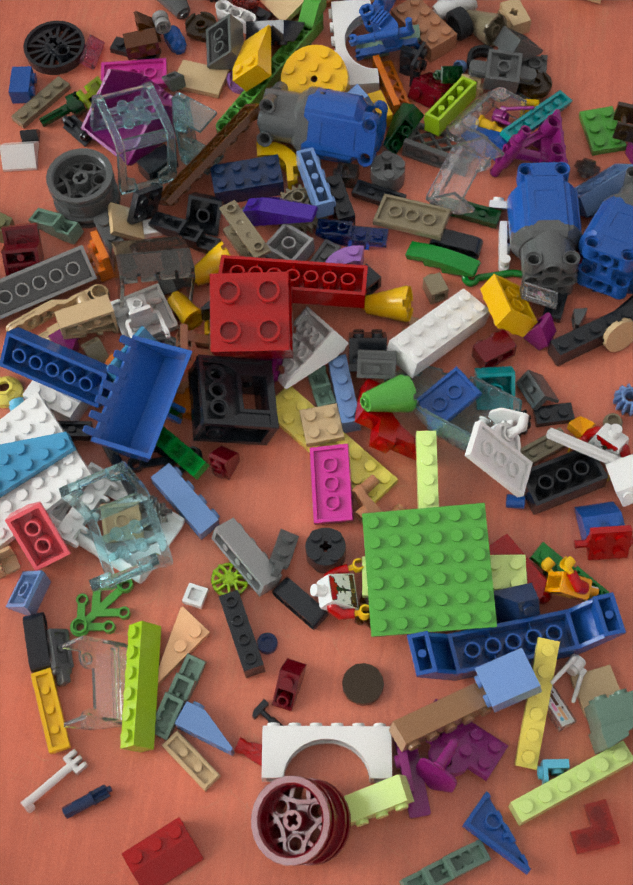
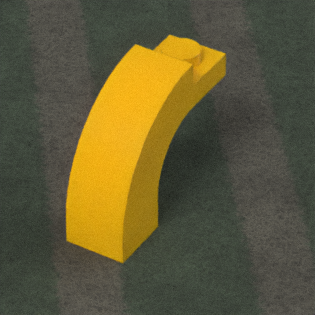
M256 142L257 157L278 154L280 167L287 176L288 189L292 190V185L298 184L297 177L301 176L297 167L295 153L287 146L277 142H272L267 147H263Z

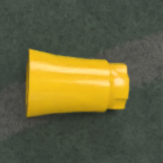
M175 291L168 298L167 302L182 324L188 325V330H193L202 324L204 320L202 319L201 309L195 306L186 295Z

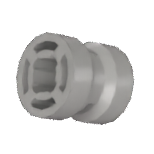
M163 10L156 11L152 15L155 30L159 34H166L171 30L168 14Z

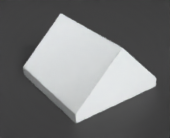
M28 141L1 144L0 153L3 172L37 170L39 142Z

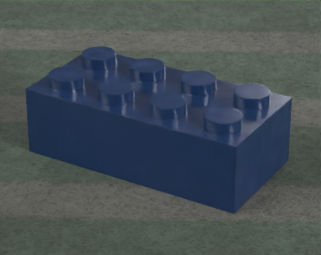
M278 154L216 164L210 168L215 197L223 201V205L233 200L243 202L248 201L250 198L279 196L280 192L285 193Z

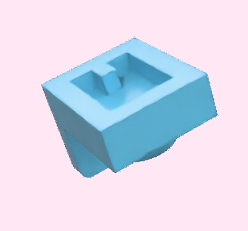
M569 759L542 760L540 766H537L538 780L542 781V785L549 781L548 773L551 772L552 776H559L568 771L570 768Z

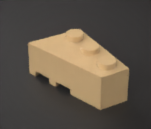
M108 295L54 312L63 339L86 337L89 333L103 335V332L106 331L119 333L115 313Z

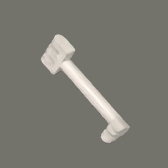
M75 749L63 757L66 763L64 767L20 802L28 813L35 810L36 807L33 803L67 774L73 771L76 775H79L87 768L88 764L86 761L78 766L83 760L80 755L72 760L78 753Z

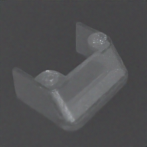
M498 87L478 96L447 125L446 137L484 159L488 136L476 130L479 126L478 118L480 115H486L493 107L500 109L501 106H526L527 100L503 87ZM525 110L507 111V113L517 120L524 115Z
M486 136L456 144L451 149L429 189L426 200L432 205L452 209V213L456 215L474 212L475 208L464 198L477 173L486 171L491 166L492 159L502 157L505 153Z
M85 635L62 644V649L78 651L80 664L84 668L92 670L93 709H86L81 713L80 717L64 722V727L83 730L122 727L127 644Z

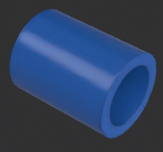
M507 494L506 508L524 509L525 495L516 497L513 494Z

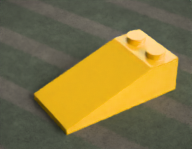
M267 25L244 41L234 64L233 82L246 92L271 76L270 25Z

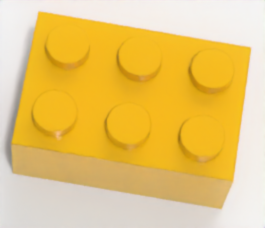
M493 274L480 290L483 300L489 308L488 311L493 317L494 325L499 329L509 331L513 335L524 337L538 323L529 302L521 297L520 289L522 288L520 285Z

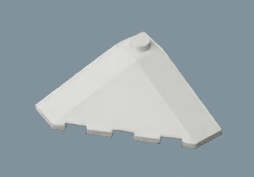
M308 306L295 319L296 333H293V359L283 360L282 366L285 367V372L278 377V381L285 389H288L335 359L349 344Z

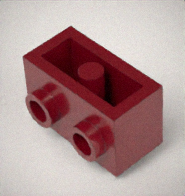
M504 329L500 332L492 333L485 340L477 341L473 346L472 356L481 368L494 367L514 356L517 345Z

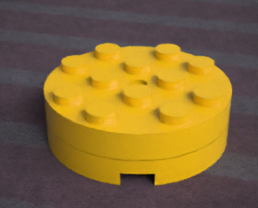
M308 45L298 49L287 59L282 69L281 81L287 84L289 91L301 93L311 86L343 92L350 90L349 72L343 59L333 49L323 45Z

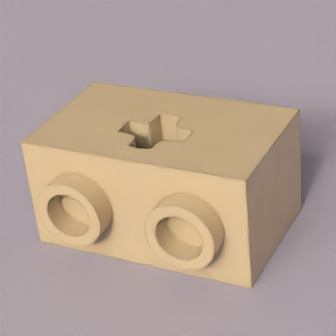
M508 0L500 3L498 13L505 16L507 27L521 34L528 33L530 31L531 19L521 1Z

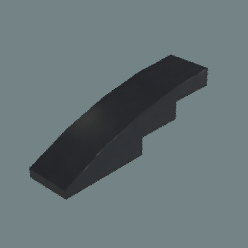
M156 211L148 223L150 227L163 235L206 254L221 242L219 238L205 235L204 229L188 225V221L158 211Z

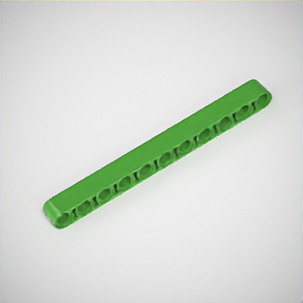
M323 14L313 30L303 27L294 42H287V45L280 47L271 58V76L247 92L244 90L216 123L217 133L245 104L260 103L266 88H271L276 82L281 81L282 69L287 59L298 49L312 44L324 29Z

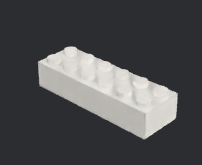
M463 288L389 340L387 350L396 351V365L413 378L482 328L490 314L489 308Z

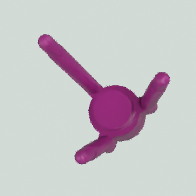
M501 106L500 109L496 108L493 111L492 121L508 126L511 122H508L509 113L507 111L533 110L535 107Z

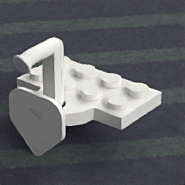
M506 408L491 410L489 418L496 424L490 428L487 426V423L490 422L489 419L484 416L479 417L480 420L474 424L465 457L516 497L524 496L533 462L520 452L521 442L518 434L527 430L529 415Z

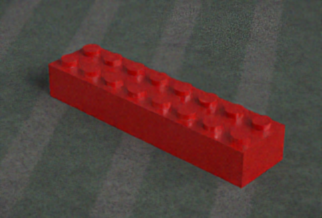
M221 255L218 273L288 272L292 282L293 303L365 309L368 265Z

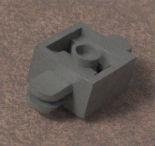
M489 49L486 61L472 60L468 69L471 77L484 78L483 89L516 94L519 84L532 85L537 75L534 68L521 66L523 53Z

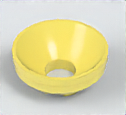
M4 376L0 377V386L8 384L9 388L6 391H0V408H9V402L12 399L23 397L24 388L18 379Z

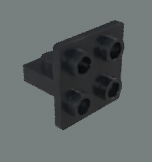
M423 41L418 50L402 45L400 49L399 73L410 76L409 87H411L413 78L420 76L422 70L426 69L427 42Z

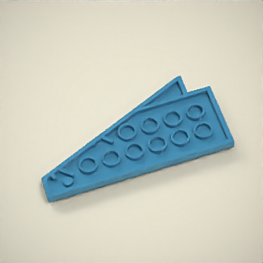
M67 432L0 444V498L77 450L70 435Z

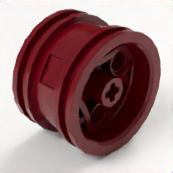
M283 776L266 785L259 793L251 814V829L258 848L267 858L285 866L320 865L330 861L344 848L351 828V814L343 794L327 781L301 776ZM303 789H306V799H301ZM287 804V811L284 813L283 810ZM319 807L321 808V812H322V816H321V817H319V815H318V808H319ZM298 839L301 840V848L299 850L296 845Z

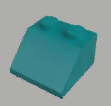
M513 367L474 368L475 386L482 392V396L476 400L477 410L509 409L511 405L515 409V371Z

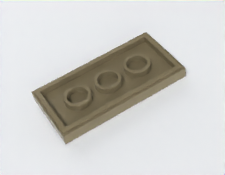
M384 194L373 219V225L441 241L452 209Z

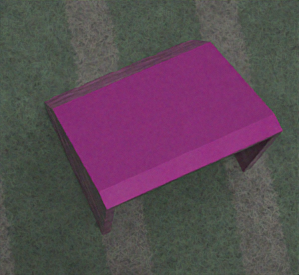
M109 68L80 129L86 131L90 137L126 165L132 166L143 156H146L171 138L186 119L188 107L180 101L176 105L178 100L156 83L154 85L151 79L145 75L143 76L141 73Z

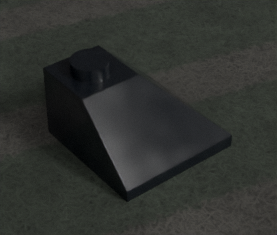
M198 192L189 194L185 220L188 221L190 226L204 229L205 234L218 236L222 214L219 207L223 206V201L212 195Z

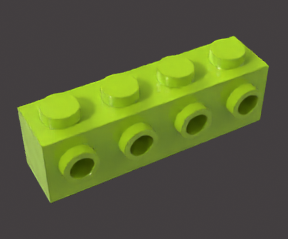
M462 76L425 113L424 130L439 136L476 98L477 82Z

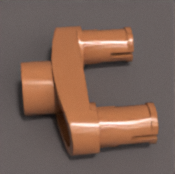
M373 474L362 484H358L352 489V494L360 506L354 514L362 524L363 513L383 512L368 496V493L380 483ZM397 504L390 511L405 510V508L401 504Z

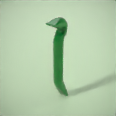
M511 269L478 274L474 276V280H469L468 276H461L465 285L473 287L479 281L489 280L493 274L503 278L513 276L522 278L521 270Z

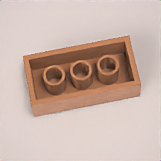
M407 0L391 10V16L397 21L399 28L406 27L405 19L407 17L412 18L413 25L419 24L421 42L418 43L421 46L423 41L427 42L426 49H428L426 59L430 63L456 48L457 33L422 0Z

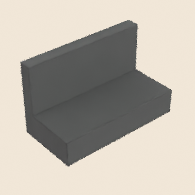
M527 370L516 382L534 410H538L547 400L555 403L559 402V399L541 374Z

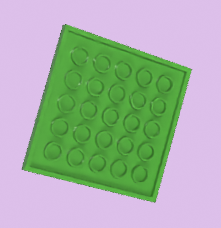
M485 503L362 514L371 637L407 635L423 631L433 633L497 628Z

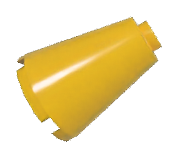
M223 241L219 242L189 270L191 274L188 276L193 284L197 283L200 286L209 283L210 274L218 273L221 255H231L226 247L222 248V245H224Z
M405 285L366 295L365 309L363 308V310L367 314L410 322L411 317H413V307H411V301H413L412 288Z

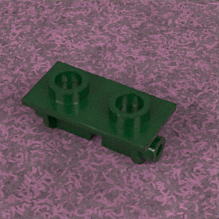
M441 66V70H436L433 73V77L436 80H441V84L456 83L463 74V66Z

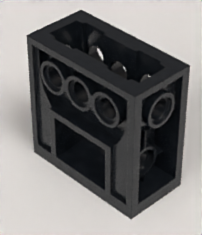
M198 354L188 372L193 441L267 445L279 429L272 361ZM243 394L254 395L256 409H244Z

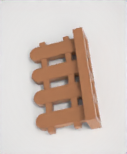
M180 324L176 334V347L192 351L190 361L176 392L184 394L185 389L189 388L188 372L198 354L214 355L211 353L210 333L203 335L195 333L194 330L188 332V325ZM196 346L208 347V349L196 348Z

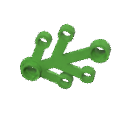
M121 576L117 580V588L102 602L101 592L104 590V584L101 580L93 581L91 584L93 590L92 609L86 616L85 609L89 604V598L83 593L77 596V618L70 624V631L74 636L84 637L89 631H105L107 634L115 632L116 626L111 620H107L104 623H92L97 617H120L122 620L130 618L131 612L126 606L107 609L123 593L126 594L133 590L134 583L129 576ZM97 584H101L99 589H95ZM129 584V587L124 589L123 585ZM81 598H86L84 603L79 602ZM122 611H128L127 615H121ZM111 624L112 628L110 630H106V626ZM84 625L82 630H77L78 626Z

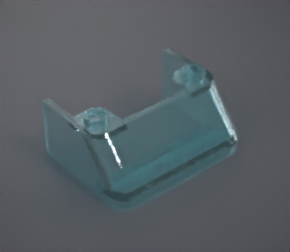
M176 92L171 98L173 126L180 159L187 165L206 146L196 140L195 131L201 133L217 115V112L180 92ZM222 155L221 157H217L214 160V165L218 164L223 159L224 155ZM210 168L206 169L203 173L209 175L211 172Z

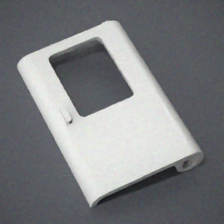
M91 462L88 468L93 476L97 474L118 484L120 487L118 491L111 489L107 494L108 497L116 502L140 500L144 539L104 544L102 537L89 530L87 534L80 532L75 540L79 542V546L141 584L147 579L185 523V518L139 490L135 496H129L119 478ZM90 482L48 513L56 528Z

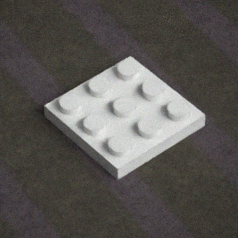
M159 283L111 301L115 312L127 305L126 299L140 294H143L145 299L159 296L162 301L159 304L151 305L152 311H160L169 332L179 329ZM129 313L116 318L121 334L127 337L130 336L125 322L130 319ZM158 319L153 320L146 327L153 337L164 335ZM139 327L131 328L133 335L140 329Z

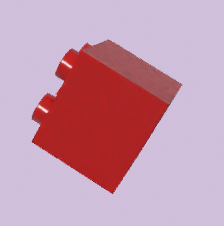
M288 272L210 274L211 353L214 356L247 359H293L292 282Z

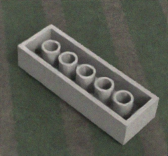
M83 245L1 278L0 319L97 279Z

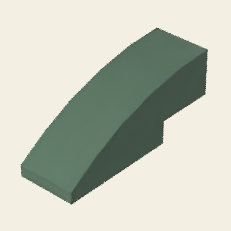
M38 208L28 220L30 223L38 222L39 229L71 244H75L84 233L78 222L65 219L63 214Z

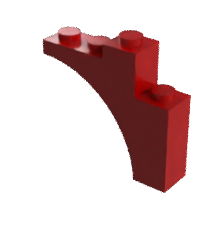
M368 378L359 389L354 422L371 429L369 447L385 454L392 450L416 461V438L399 423L392 412H367L362 408L360 404L362 394L381 384Z

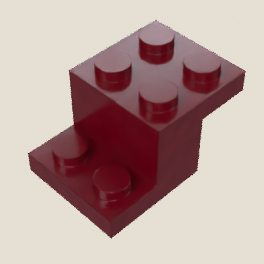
M38 222L1 227L4 240L1 254L6 276L43 260L44 254Z

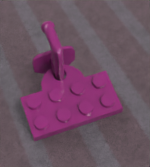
M473 722L467 725L462 723L451 733L446 734L443 732L434 741H426L431 745L428 751L429 759L420 758L416 765V770L430 789L452 793L457 785L455 777L462 775L467 769L487 781L507 750L508 745Z

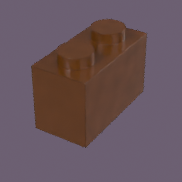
M155 27L123 34L128 60L160 54Z

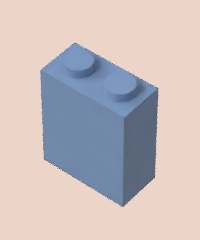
M522 648L475 668L477 675L474 676L478 688L483 687L486 693L483 695V699L488 708L492 706L494 713L542 692L541 685Z

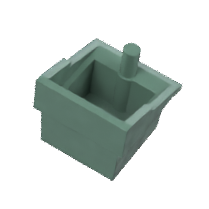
M625 688L615 691L608 698L606 694L594 697L593 700L589 701V705L584 708L591 732L589 738L595 755L611 748L629 736L628 731L633 728V691L627 692Z

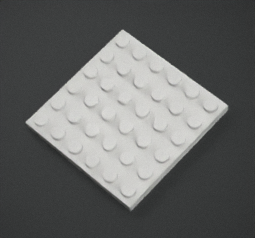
M37 391L0 419V444L65 432ZM77 450L0 498V549H3L16 539L5 522L10 513L28 504L40 501L47 513H49L95 478Z

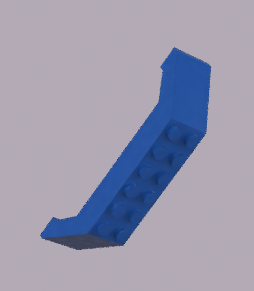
M612 592L593 596L591 599L569 609L498 623L497 628L471 629L449 634L423 631L407 635L416 677L458 681L476 676V667L519 648L523 649L530 665H533L538 637L560 642L558 660L570 657L572 654L579 655L625 634L626 630L614 593Z

